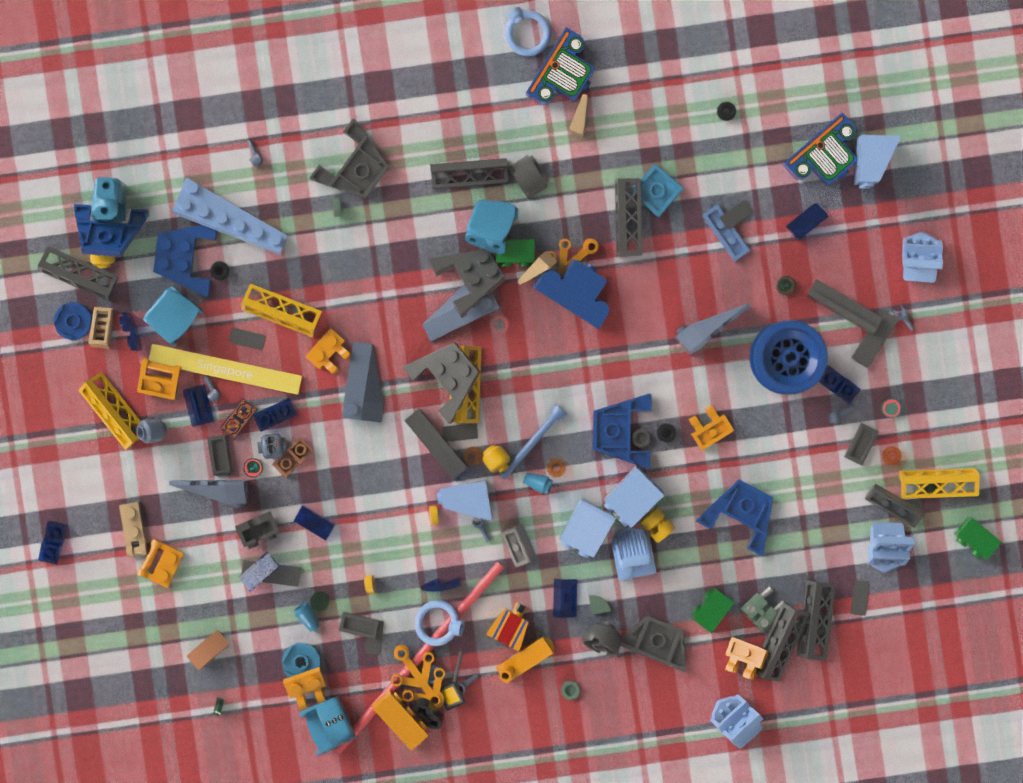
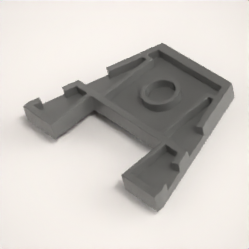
M353 118L343 133L359 144L336 176L321 165H318L309 179L367 198L389 167Z
M484 249L428 259L429 265L436 276L455 268L470 293L453 301V305L461 318L465 317L472 307L475 308L484 296L491 294L505 281L504 275L490 252Z
M452 343L402 367L413 381H416L429 369L451 395L452 398L438 410L448 424H452L455 420V415L461 409L467 393L470 392L481 372L457 343Z

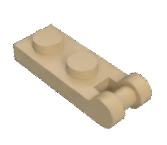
M133 502L119 505L128 558L134 557L137 554L147 555L148 549L140 503ZM134 541H139L138 547L133 546Z

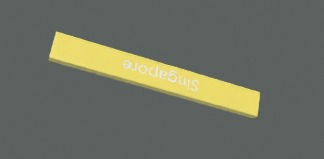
M152 344L149 356L151 362L174 367L179 365L181 370L299 395L302 376L156 344Z

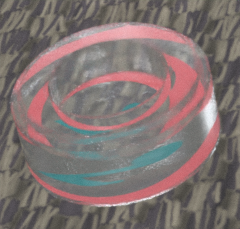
M495 315L490 321V328L494 333H505L509 328V321L503 315Z

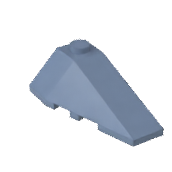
M463 285L422 324L430 342L499 310L500 308L493 293L484 296L475 308L472 307L467 312V315L461 318L453 305V301L470 294L465 285Z
M747 303L691 324L688 327L684 324L676 331L678 335L675 338L688 355H691L707 343L713 335H716L728 323L748 309L750 305Z
M353 342L342 418L382 422L384 401L373 344Z
M249 480L169 481L171 486L226 504H232L234 508L244 507V504L249 503Z

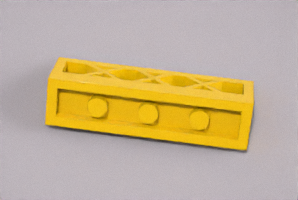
M251 283L242 301L243 311L310 337L314 336L317 323L322 314V311ZM252 290L259 292L262 299L257 301L249 299ZM273 298L277 299L280 306L272 308L268 305L267 301ZM295 306L298 313L290 315L286 312L285 307ZM308 312L315 314L313 323L306 321L303 314Z
M459 346L468 357L470 356V350H475V359L472 362L481 371L482 347ZM481 372L471 388L473 398L470 400L467 393L461 409L455 415L453 423H479ZM471 408L473 418L467 419L468 410Z
M102 372L86 381L79 388L78 391L125 450L139 440L138 436H135L131 431V425L138 426L141 421ZM100 379L104 384V389L98 388L94 382ZM107 395L113 396L116 399V404L109 403ZM119 410L127 413L128 420L120 417Z
M976 468L899 471L902 499L979 496L980 474ZM967 482H974V491H965L962 487ZM929 483H934L937 486L933 492H927L924 488ZM948 483H954L957 486L950 492L943 489ZM906 484H915L918 489L913 493H906Z

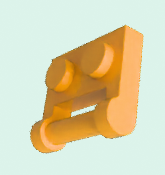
M143 358L137 392L175 400L181 366H169ZM152 369L170 373L173 376L172 378L148 374L147 371Z
M153 539L150 551L142 567L138 569L137 574L169 588L185 553L157 539ZM160 548L164 552L154 573H151L148 570Z

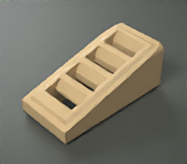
M586 94L582 95L569 128L570 133L583 137L585 131L588 101Z
M545 251L519 278L518 283L521 285L547 271L557 260L548 251Z
M94 307L89 336V345L91 347L110 349L113 308ZM98 314L108 315V318L98 317ZM98 322L107 323L106 325H97ZM97 330H103L105 333H97ZM96 338H104V341L96 340Z

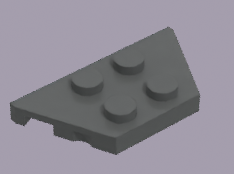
M646 615L621 637L622 647L683 672L686 671L683 629Z

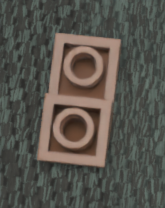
M300 437L272 466L286 478L314 450Z
M217 630L187 655V658L200 671L213 661L218 654L229 647L230 644Z

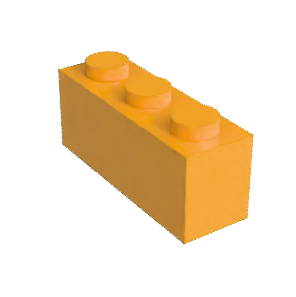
M389 689L372 704L373 710L412 751L429 736L427 732L428 726L421 719L418 721L414 717L415 712L410 706L405 707L403 705V699L397 692L393 694Z

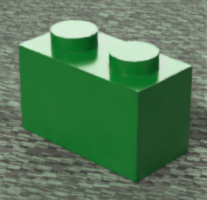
M504 239L506 242L505 253L502 255L496 254V264H500V267H512V264H519V267H530L535 262V239Z
M967 517L954 533L957 537L956 541L963 547L968 546L971 548V554L979 560L981 558L988 560L1002 543L972 517Z
M715 587L712 590H707L703 596V599H705L701 605L697 604L691 613L693 614L692 619L710 633L715 630L734 604L730 598Z

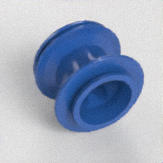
M788 320L769 325L756 336L750 349L749 360L753 375L763 387L778 394H799L811 389L820 381L827 367L828 353L823 338L813 327L800 321ZM784 340H788L790 342V346L788 348H785L783 346ZM798 344L802 347V352L796 350ZM774 349L779 351L778 357L772 355ZM791 352L794 355V360L788 363L785 355ZM800 358L805 359L803 366L799 364ZM777 363L782 364L783 368L781 371L775 369ZM791 367H794L796 369V372L793 376L789 374V369Z

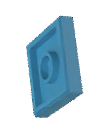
M655 163L641 179V203L659 218L684 188ZM636 186L630 192L632 195L636 191Z

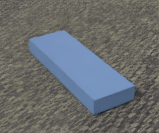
M717 204L701 216L733 261L736 262L751 250L734 226L730 229L725 227L720 219V216L725 213Z

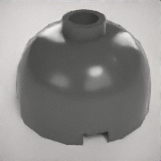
M605 621L603 624L596 623L591 625L586 630L582 641H584L583 644L597 653L603 651L607 652L606 656L616 657L621 646V636L614 629L615 626L612 623Z

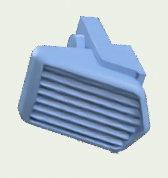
M919 232L903 238L902 263L904 266V280L931 283L936 281L937 269H942L943 266L942 240H937L925 232Z
M874 522L870 529L867 564L884 573L899 566H905L910 560L909 551L915 545L914 537H907L905 535L902 523Z
M626 527L614 536V540H611L619 581L656 574L648 533L641 529Z
M738 694L735 697L730 696L716 702L710 721L738 748H743L762 730L760 722L763 718Z

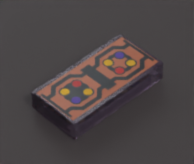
M242 398L219 429L236 440L258 411V408Z

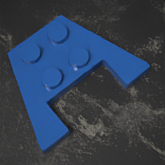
M74 204L82 254L121 257L148 219L149 210L131 208L128 223L90 221L91 205Z
M204 225L159 233L157 236L153 272L205 297H209L211 280L192 278L191 276L196 238L216 240L217 230Z
M646 394L594 410L593 450L650 469V451H630L631 411H651L652 394Z
M738 479L697 518L696 522L712 530L721 512L755 530L747 549L763 557L773 497Z

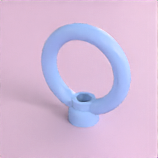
M520 7L507 14L509 21L506 25L505 37L509 47L515 53L522 56H535L548 46L551 30L549 23L541 14L531 10L522 11ZM524 18L535 19L543 29L542 41L531 49L520 47L513 38L515 24Z
M442 600L426 603L420 608L415 618L417 635L424 643L431 646L444 645L450 642L455 635L462 636L464 632V621L459 620L458 614L451 604ZM433 608H442L451 617L448 628L449 632L441 638H431L423 630V618Z

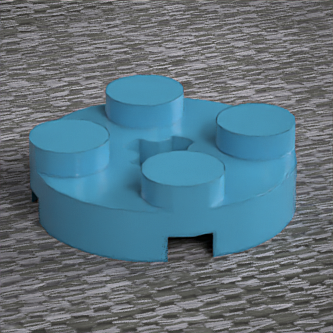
M297 642L291 645L283 654L282 664L284 672L288 677H292L318 668L321 665V656L311 644ZM304 657L307 664L306 666L302 665L299 667L296 659Z

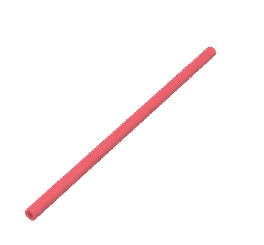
M497 561L455 609L459 619L505 568L501 563ZM450 616L431 638H441L448 633L451 622ZM426 643L411 659L416 667L423 661V654L431 652L435 646ZM405 666L399 674L403 677H409L411 672ZM399 677L393 679L395 683H399L401 680ZM390 683L375 701L389 689L394 694L401 685L394 686ZM372 704L353 725L356 736L375 716L376 712L373 710ZM353 740L341 745L335 751L341 754Z

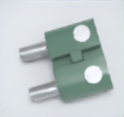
M769 586L761 594L756 593L740 608L744 615L762 633L773 624L782 602H784L781 600L774 608L767 604L768 602L765 599L773 592V589Z

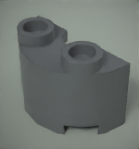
M526 155L508 167L528 199L547 188L546 182L549 181L544 172L540 173L536 168L538 163L533 155L530 157Z
M271 511L235 526L243 546L248 547V549L258 546V541L265 539L267 542L277 538L276 533H279Z

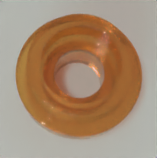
M474 446L468 447L463 454L464 461L472 466L479 464L483 457L481 450ZM471 452L476 453V459H470L469 454Z
M889 446L884 449L882 459L886 464L896 465L901 461L902 454L897 447ZM891 452L895 453V458L893 460L889 458V454Z
M554 458L548 462L547 472L552 477H560L565 473L566 466L561 459ZM554 464H558L560 466L559 471H554L552 469Z

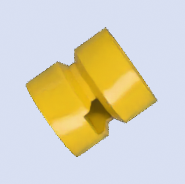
M659 507L652 510L639 522L646 531H651L650 536L656 543L662 541L676 528L669 519H664L665 514Z

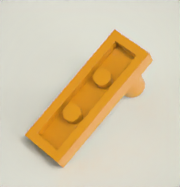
M544 636L496 666L500 679L507 684L552 655L554 650Z

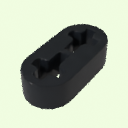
M426 698L417 699L414 706L415 714L429 728H441L444 720L443 714L430 700Z

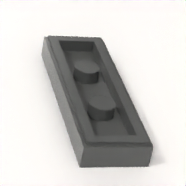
M883 309L878 314L883 319L873 335L868 332L866 333L851 359L866 368L870 366L899 320Z
M876 483L865 497V500L914 528L925 515L923 510Z
M243 560L241 580L298 587L301 567Z

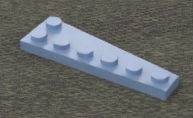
M186 178L172 210V213L279 255L287 240V235L188 178Z

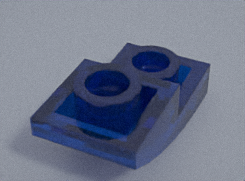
M122 312V316L119 318V326L123 332H130V335L127 336V345L130 347V351H141V340L136 323L130 313Z
M827 365L825 373L819 381L821 385L849 405L861 390L829 365Z
M287 398L253 414V417L260 432L298 414L291 399Z
M50 520L47 522L44 540L41 542L39 561L58 564L66 535V524Z

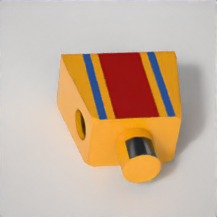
M517 602L512 611L504 608L487 630L486 635L519 651L529 622L528 619L522 617L527 607Z

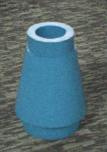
M526 473L523 484H526L542 495L543 493H549L553 483L549 476Z
M307 602L294 609L295 616L310 632L320 626L312 606L308 605Z

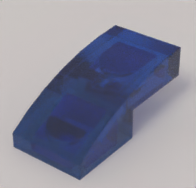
M438 577L421 585L420 588L422 591H444L461 586L462 582L457 577L441 584Z

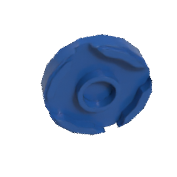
M76 302L66 303L56 311L54 325L57 333L63 338L79 340L87 336L91 330L92 314L83 304Z

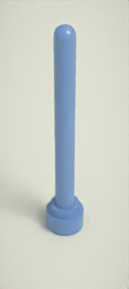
M557 404L552 407L551 416L508 464L509 468L500 474L502 479H506L556 420L559 421L567 415Z

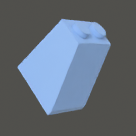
M860 135L855 139V156L857 161L854 163V185H859V189H871V187L880 182L900 141V136Z
M636 465L604 498L606 502L604 506L611 513L615 511L620 516L618 520L625 527L629 525L632 528L664 496V491Z
M486 480L441 487L440 492H437L438 504H442L444 509L485 520H492Z
M580 498L559 538L562 541L561 545L570 550L572 547L578 549V554L585 558H589V556L594 558L616 517Z

